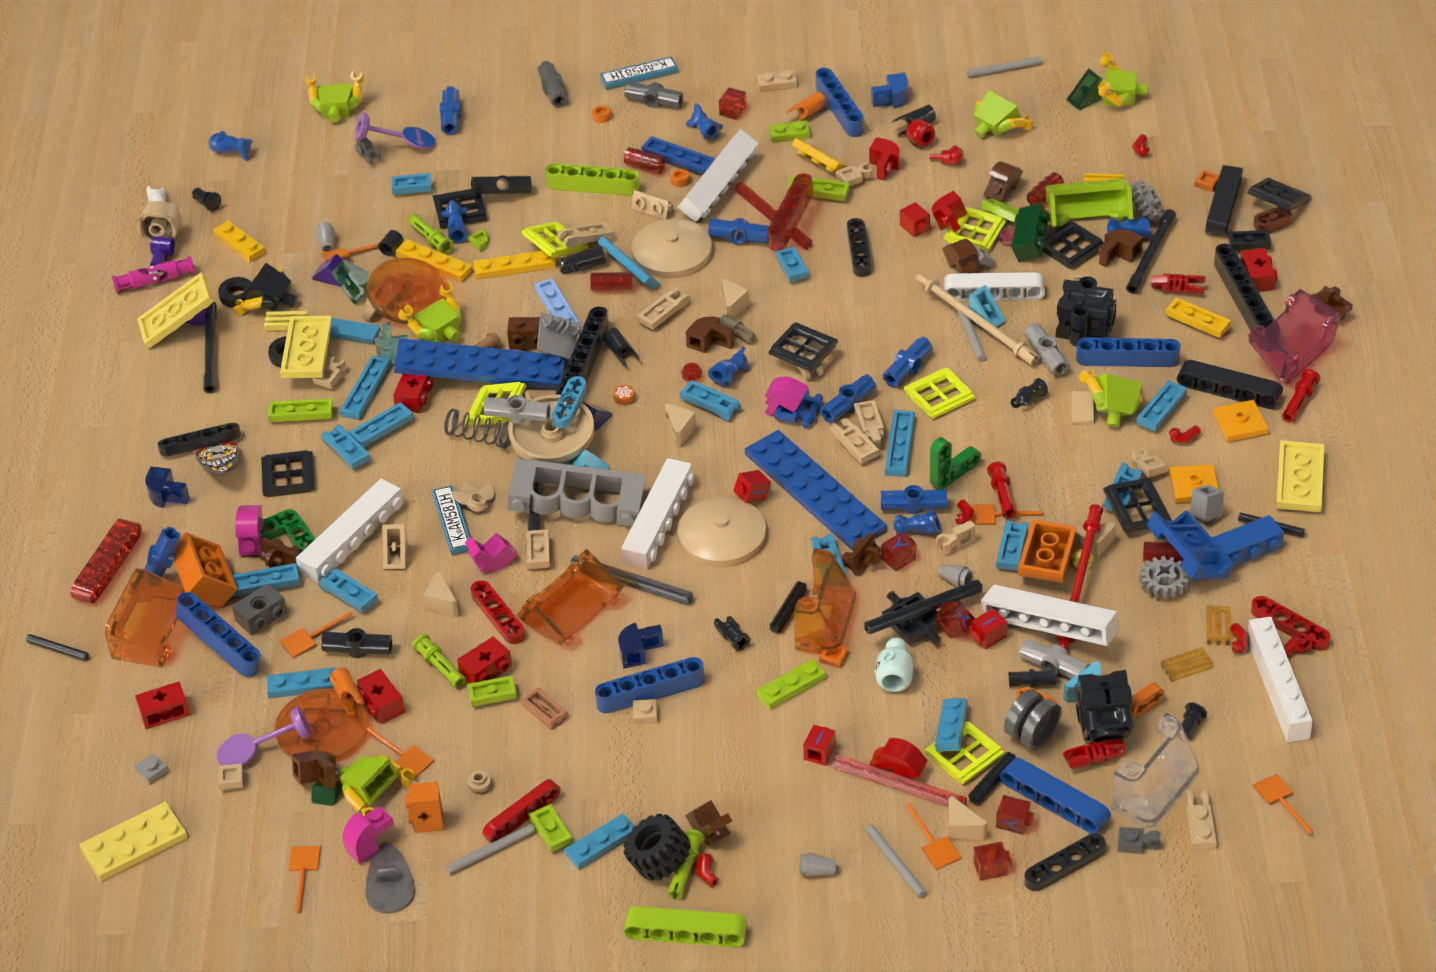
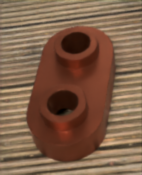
M1276 207L1258 213L1254 217L1253 226L1256 230L1269 231L1286 226L1291 222L1292 212Z

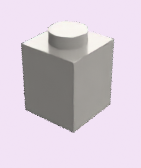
M1209 484L1192 489L1190 513L1198 517L1199 520L1206 522L1221 517L1224 492Z

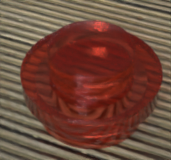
M687 363L681 371V376L686 381H697L702 377V369L696 363Z

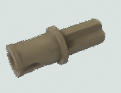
M726 314L721 316L720 324L733 328L734 337L739 336L749 343L753 342L756 334L744 327L743 322L735 321Z

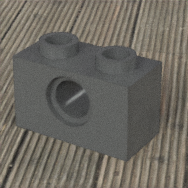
M269 583L232 605L235 621L250 635L287 613L284 597Z

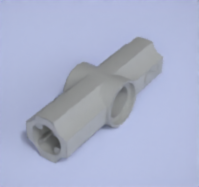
M1037 323L1030 324L1025 329L1024 335L1037 351V354L1040 355L1039 361L1045 363L1053 374L1057 376L1065 374L1070 364L1056 346V339L1048 335L1041 325Z
M513 395L508 399L486 397L483 411L486 416L506 417L516 424L526 420L547 422L550 418L551 405L550 403L526 401L520 395Z
M1030 639L1023 641L1019 651L1020 658L1040 665L1043 671L1055 670V676L1059 673L1072 679L1090 666L1089 663L1069 656L1068 652L1061 646L1053 645L1049 648Z

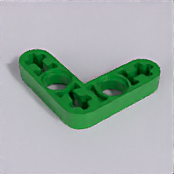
M943 437L937 438L930 448V484L938 490L945 489L979 463L982 456L981 452L969 446L952 458V444Z
M284 510L263 519L261 539L266 537L272 540L286 534L292 545L301 549V553L307 548L303 545L304 542L309 546L315 540L295 510ZM269 526L275 527V528H274L273 530H271V531H265V530H264L266 527H269ZM297 531L304 532L302 535L299 536L293 535V533Z

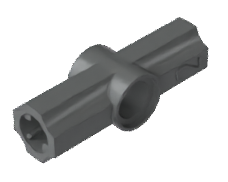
M543 61L538 66V73L541 78L544 94H548L552 105H555L557 108L563 107L568 101L561 74H557L553 63Z
M628 81L624 91V97L643 101L649 107H656L660 104L681 108L684 98L682 92L665 89L663 85L657 82L645 85Z

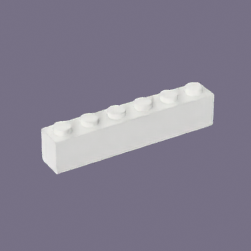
M740 129L677 208L695 223L700 217L704 219L711 211L709 206L714 207L719 201V193L723 195L730 187L727 183L732 184L738 177L737 170L741 172L748 164L745 160L750 161L756 154L754 149L759 143Z
M667 458L621 547L622 564L648 569L651 561H655L657 549L663 545L665 533L671 529L672 519L674 515H678L680 503L686 499L689 485L692 486L694 483L695 474L692 473L691 463Z
M383 479L377 481L296 557L299 574L316 583L323 577H328L329 572L343 563L354 550L358 549L363 541L370 537L381 524L385 523L396 510L401 508L403 505L401 488Z
M993 585L981 599L983 614L993 608L1008 624L1105 646H1108L1119 631L1117 611L999 585Z
M1265 617L1249 620L1247 629L1248 644L1286 742L1310 739L1313 720L1272 618Z

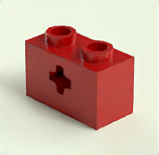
M1266 249L1242 250L1240 260L1258 292L1274 290V282L1277 281L1278 276L1276 269L1272 267V257L1268 256Z
M402 374L393 394L394 405L401 402L412 413H420L422 406H425L427 403L428 392L433 389V379L427 375Z
M494 636L457 659L459 672L466 678L469 684L491 680L512 666L510 650Z
M381 668L356 680L358 690L367 705L370 716L372 718L376 717L380 724L405 713L403 697Z
M180 681L135 695L145 729L190 716L187 700Z

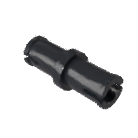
M1029 669V671L1008 672L1009 687L1030 685V687L1044 684L1056 685L1055 670L1034 671V669Z

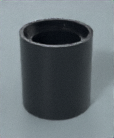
M390 230L378 244L381 253L386 256H392L395 250L403 243V236L396 230Z

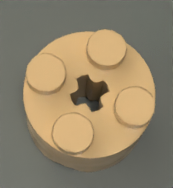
M165 201L148 202L137 223L139 236L145 238L148 244L151 243L153 236L173 237L175 239L182 223L177 205Z

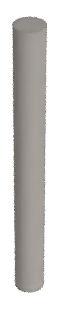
M1034 57L967 70V76L970 78L1041 64L1042 61L1041 57Z
M957 310L979 362H983L986 356L972 323L966 315Z
M529 824L446 865V870L449 874H452L535 833V829L532 824Z
M874 825L868 826L866 828L868 835L919 898L924 897L927 893L924 887Z

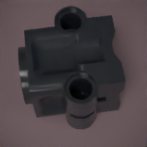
M1090 276L1082 277L1079 281L1064 279L1062 287L1064 294L1059 299L1057 305L1059 324L1056 327L1055 338L1069 339L1070 344L1077 347V341L1081 338H1107L1108 332L1112 333L1116 318L1117 299H1113L1114 289L1097 287L1096 279Z
M1126 670L1113 671L1110 674L1101 676L1094 674L1079 675L1074 690L1078 722L1081 723L1083 740L1094 743L1116 738L1126 739L1134 728L1131 710L1132 692L1128 684Z

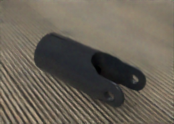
M928 104L894 119L892 123L904 120L907 126H909L912 121L917 119L930 123L936 119V114L933 111V107ZM907 129L898 133L897 135L905 134L907 132Z
M595 247L561 258L560 264L566 266L561 267L560 272L562 274H569L605 264L606 258L602 247Z
M611 328L604 333V342L626 368L627 365L623 360L625 357L633 355L639 361L638 354L617 328Z

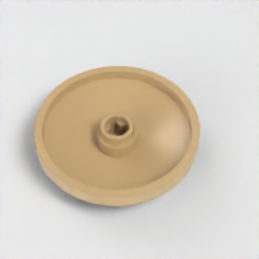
M682 219L660 220L645 226L635 235L631 246L632 258L650 275L662 278L683 277L700 270L706 265L712 254V242L708 232L696 223Z
M545 395L530 400L533 402L550 403L549 421L526 420L517 424L510 421L508 433L513 449L524 459L562 463L577 457L590 445L594 436V420L588 407L581 403L571 425L567 428H557L553 424L552 412L561 395ZM567 400L564 402V404L571 405L575 401Z
M731 497L710 498L693 505L683 514L678 524V540L684 553L694 561L708 566L728 567L743 563L760 551L766 539V524L760 511L750 503H745L743 500Z

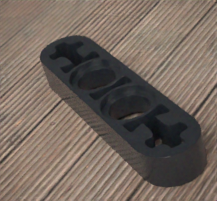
M853 218L847 222V236L853 273L858 277H866L871 273V259L866 227L862 219ZM860 239L862 242H854L853 240Z
M227 423L162 439L158 442V449L161 456H172L240 438L241 431L238 423Z
M1089 834L1029 867L1024 874L1026 888L1031 891H1040L1100 858L1105 853L1106 840L1099 834ZM1072 853H1077L1082 858L1072 860L1068 856ZM1052 864H1057L1061 866L1062 869L1059 871H1052L1049 869V866Z

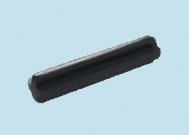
M797 581L769 624L771 632L778 634L782 631L807 591V584L805 582Z
M1006 752L968 794L971 803L979 804L1001 780L1000 773L1016 758L1014 753Z

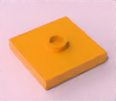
M1254 400L1213 408L1212 413L1227 442L1268 434L1269 428Z
M1213 464L1169 468L1175 503H1191L1192 489L1209 484L1218 489Z

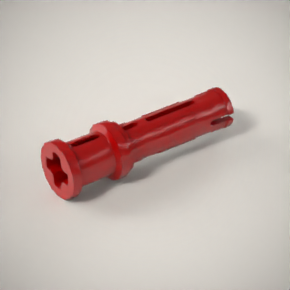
M1305 369L1302 372L1301 380L1295 385V393L1282 413L1281 417L1285 422H1294L1306 398L1313 394L1314 386L1321 379L1317 371Z
M1000 461L993 462L987 467V473L991 477L992 488L996 490L1002 516L1010 519L1016 515L1009 490L1010 478L1006 475L1007 468L1005 463Z

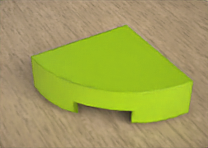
M485 229L468 237V242L479 252L483 251L488 245V235Z

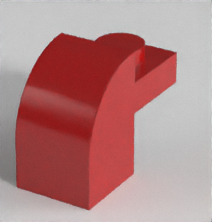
M879 137L874 139L869 148V164L877 165V179L884 181L893 169L899 170L900 149L898 145L891 140Z
M954 190L939 198L931 208L939 229L949 227L953 232L961 229L957 219L968 214L961 197Z
M889 738L884 747H879L874 751L868 766L873 772L891 768L901 781L919 778L928 759L912 743L900 738Z

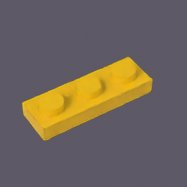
M795 138L792 143L794 147L798 148L797 152L805 157L808 155L812 156L811 160L819 165H822V163L826 164L825 169L835 174L837 170L848 167L802 140Z
M229 220L213 229L214 236L248 262H252L265 254L264 246Z
M1177 297L1166 308V316L1218 338H1221L1231 327V320Z

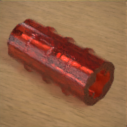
M631 147L626 149L623 157L624 164L658 174L663 172L666 165L665 157Z
M1052 172L1044 177V180L1040 181L1037 186L1027 193V202L1030 205L1046 203L1045 187L1063 184L1062 176Z
M632 272L591 273V291L612 292L616 290H632Z
M1144 542L1143 561L1153 562V557L1161 560L1162 556H1165L1166 560L1173 557L1175 563L1178 561L1183 562L1184 560L1170 543Z

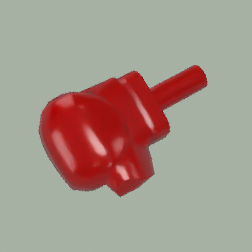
M953 145L949 150H942L941 154H929V159H940L941 163L957 165L963 159V150Z

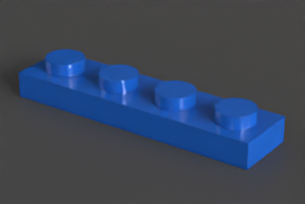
M653 136L641 147L643 154L700 174H704L716 159Z

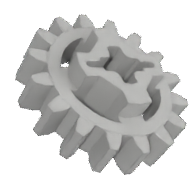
M1140 180L1130 185L1132 189V202L1141 215H1147L1148 219L1153 221L1164 215L1162 199L1159 198L1152 186H1146L1145 182Z
M1162 556L1161 560L1153 557L1152 563L1146 561L1145 566H1141L1139 582H1142V589L1147 588V594L1153 592L1155 593V598L1163 595V598L1167 599V595H1171L1173 598H1176V593L1182 595L1183 589L1188 588L1189 577L1181 567V561L1175 563L1173 557L1166 560L1165 556Z

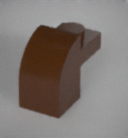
M1002 161L997 162L989 173L991 178L983 195L1003 203L1009 188L1016 189L1023 171L1011 164Z
M1123 229L1106 233L1104 244L1101 245L1098 251L1099 264L1106 267L1116 257L1131 263L1142 253L1143 236Z
M965 238L942 248L949 267L956 265L959 274L983 273L976 258L978 252L970 240Z
M708 316L694 321L686 331L687 347L705 353L712 343L728 349H732L735 345L734 329L721 325L719 317Z
M306 751L292 754L293 777L300 784L319 781L326 789L336 788L335 779L338 778L336 757L334 754L326 751Z
M712 800L685 815L692 829L704 835V843L706 845H712L731 834L726 826L732 822L730 815L727 813L720 816Z

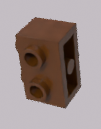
M509 317L507 328L509 350L537 349L540 317Z

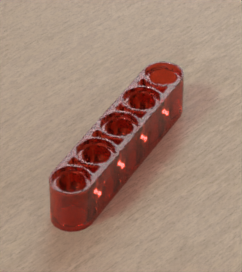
M801 173L794 178L768 227L767 235L770 250L778 251L786 248L813 196L811 175Z
M121 518L116 520L71 587V597L73 599L92 604L97 602L139 540L142 532L140 523Z

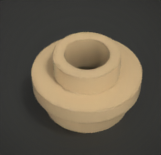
M475 771L467 778L468 787L475 793L487 791L491 784L490 775L484 771Z

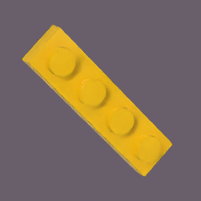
M408 239L395 250L396 257L459 282H462L473 271L472 265Z
M543 250L473 261L476 280L556 268L555 258L550 257Z

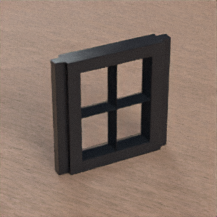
M1269 177L1251 186L1247 191L1249 195L1290 212L1311 199L1310 194Z
M471 189L433 195L440 228L448 227V217H443L441 212L446 211V207L442 208V204L449 203L451 200H454L461 208H477L478 211L465 213L461 216L464 224L487 220L481 194H472ZM475 199V202L472 203H460V201Z
M1070 221L1045 238V247L1042 252L1068 269H1073L1097 253L1104 242L1077 223ZM1074 232L1079 236L1072 242L1065 238ZM1084 239L1091 243L1083 249L1076 245ZM1059 241L1066 245L1059 251L1052 247ZM1070 248L1077 252L1070 258L1063 254Z
M795 322L771 346L769 355L812 372L836 347L838 339ZM797 334L807 340L803 344L791 338ZM814 341L824 347L819 351L808 346V344ZM788 343L799 349L794 353L784 349L783 346ZM805 350L816 356L810 360L799 354Z
M303 450L261 457L263 496L275 497L307 493L315 490L312 451ZM301 461L302 469L290 470V462ZM285 463L286 471L274 472V464ZM302 475V483L291 484L290 476ZM286 477V485L274 487V478Z
M1138 479L1108 485L1103 488L1124 532L1148 529L1147 523L1149 519L1146 518L1141 508L1142 506L1151 505L1153 511H1157L1164 521H1172L1151 479ZM1142 488L1148 501L1138 502L1133 490ZM1128 491L1133 504L1124 505L1118 493ZM1137 508L1142 520L1132 522L1126 509Z

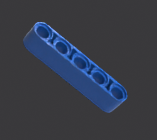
M829 68L818 69L816 71V90L823 94L826 99V105L847 135L851 137L861 136L864 132L863 114L833 71Z
M1081 338L1077 341L1076 361L1083 366L1174 367L1179 364L1181 345L1175 339Z
M190 592L181 593L177 598L175 615L177 619L241 675L246 677L256 675L261 657L259 650L196 595Z
M690 657L601 683L595 688L597 709L601 713H612L632 707L633 700L659 699L697 688L705 680L703 661L697 657Z
M1014 758L1000 773L1001 781L1008 788L1090 834H1097L1111 818V812L1104 804L1022 758Z

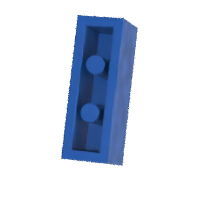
M1268 515L1212 538L1233 561L1234 567L1241 563L1282 548L1284 531Z

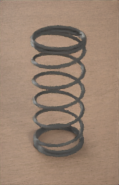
M452 408L447 413L444 422V432L446 435L453 434L455 437H460L463 434L466 440L474 437L476 442H481L484 439L487 445L495 442L497 447L504 449L510 443L509 433L503 443V435L509 424L508 421L503 424L502 428L501 420L499 419L496 422L494 440L488 443L485 437L490 428V417L484 423L483 438L477 440L475 434L480 424L479 414L474 419L473 435L467 438L464 432L469 423V412L464 415L462 433L460 435L454 433L458 424L459 410ZM453 411H454V414H453V417H452V425H451V426H452V429H451V431L448 433V423H449V419H450L451 414H452ZM467 414H468L467 423H466V426H465V428H464L465 418H466V416H467ZM478 417V424L475 430V423ZM488 419H489L488 428H487V431H486V433H485L486 424H487V421H488ZM498 423H499V429H498V432H497V435H496V429H497V425H498ZM498 435H499V445H498L497 442H496V439H497Z

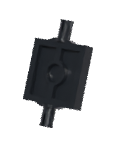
M891 591L887 594V599L893 605L882 611V615L919 602L925 598L919 592L909 597L900 598L894 591ZM933 610L891 627L909 645L924 637H928L936 645L941 641V637L934 631L946 625V618L937 610Z

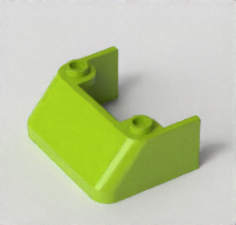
M1125 179L1064 183L1045 187L1052 227L1062 226L1070 219L1109 215L1116 220H1125L1126 216L1129 220L1133 219L1132 189Z

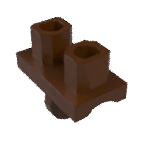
M1325 286L1318 293H1313L1311 300L1316 303L1317 310L1320 312L1328 311L1331 314V320L1338 323L1345 319L1346 313L1353 309V304L1340 296L1341 290L1338 287L1334 286L1330 289Z
M868 533L864 539L857 538L853 545L854 551L845 552L842 555L844 566L851 567L854 575L858 576L861 575L870 563L878 564L882 559L881 549L875 542L874 533Z
M266 537L261 539L262 552L260 559L265 561L267 567L272 568L297 563L296 557L301 553L299 547L292 546L290 548L285 546L283 541L277 538L274 540Z

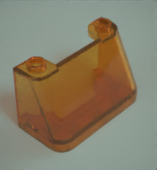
M814 548L812 553L814 576L812 595L818 594V597H803L796 604L794 610L795 650L819 654L826 652V655H835L841 651L856 604V590L833 553L828 550Z
M585 549L578 556V561L570 564L566 571L542 592H538L536 595L533 594L526 600L517 614L525 624L559 645L564 643L569 645L577 637L575 635L576 632L609 603L613 606L622 597L619 593L624 586L588 549Z
M136 568L106 624L105 636L111 658L162 668L166 659H169L172 649L169 646L168 637L178 620L175 615L177 598L181 593L185 592V589L146 569Z

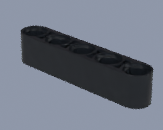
M1229 165L1222 166L1207 217L1205 233L1226 236L1241 184L1243 168Z
M1186 360L1177 375V382L1186 388L1239 402L1254 400L1258 407L1266 409L1277 407L1284 391L1279 382L1195 360Z

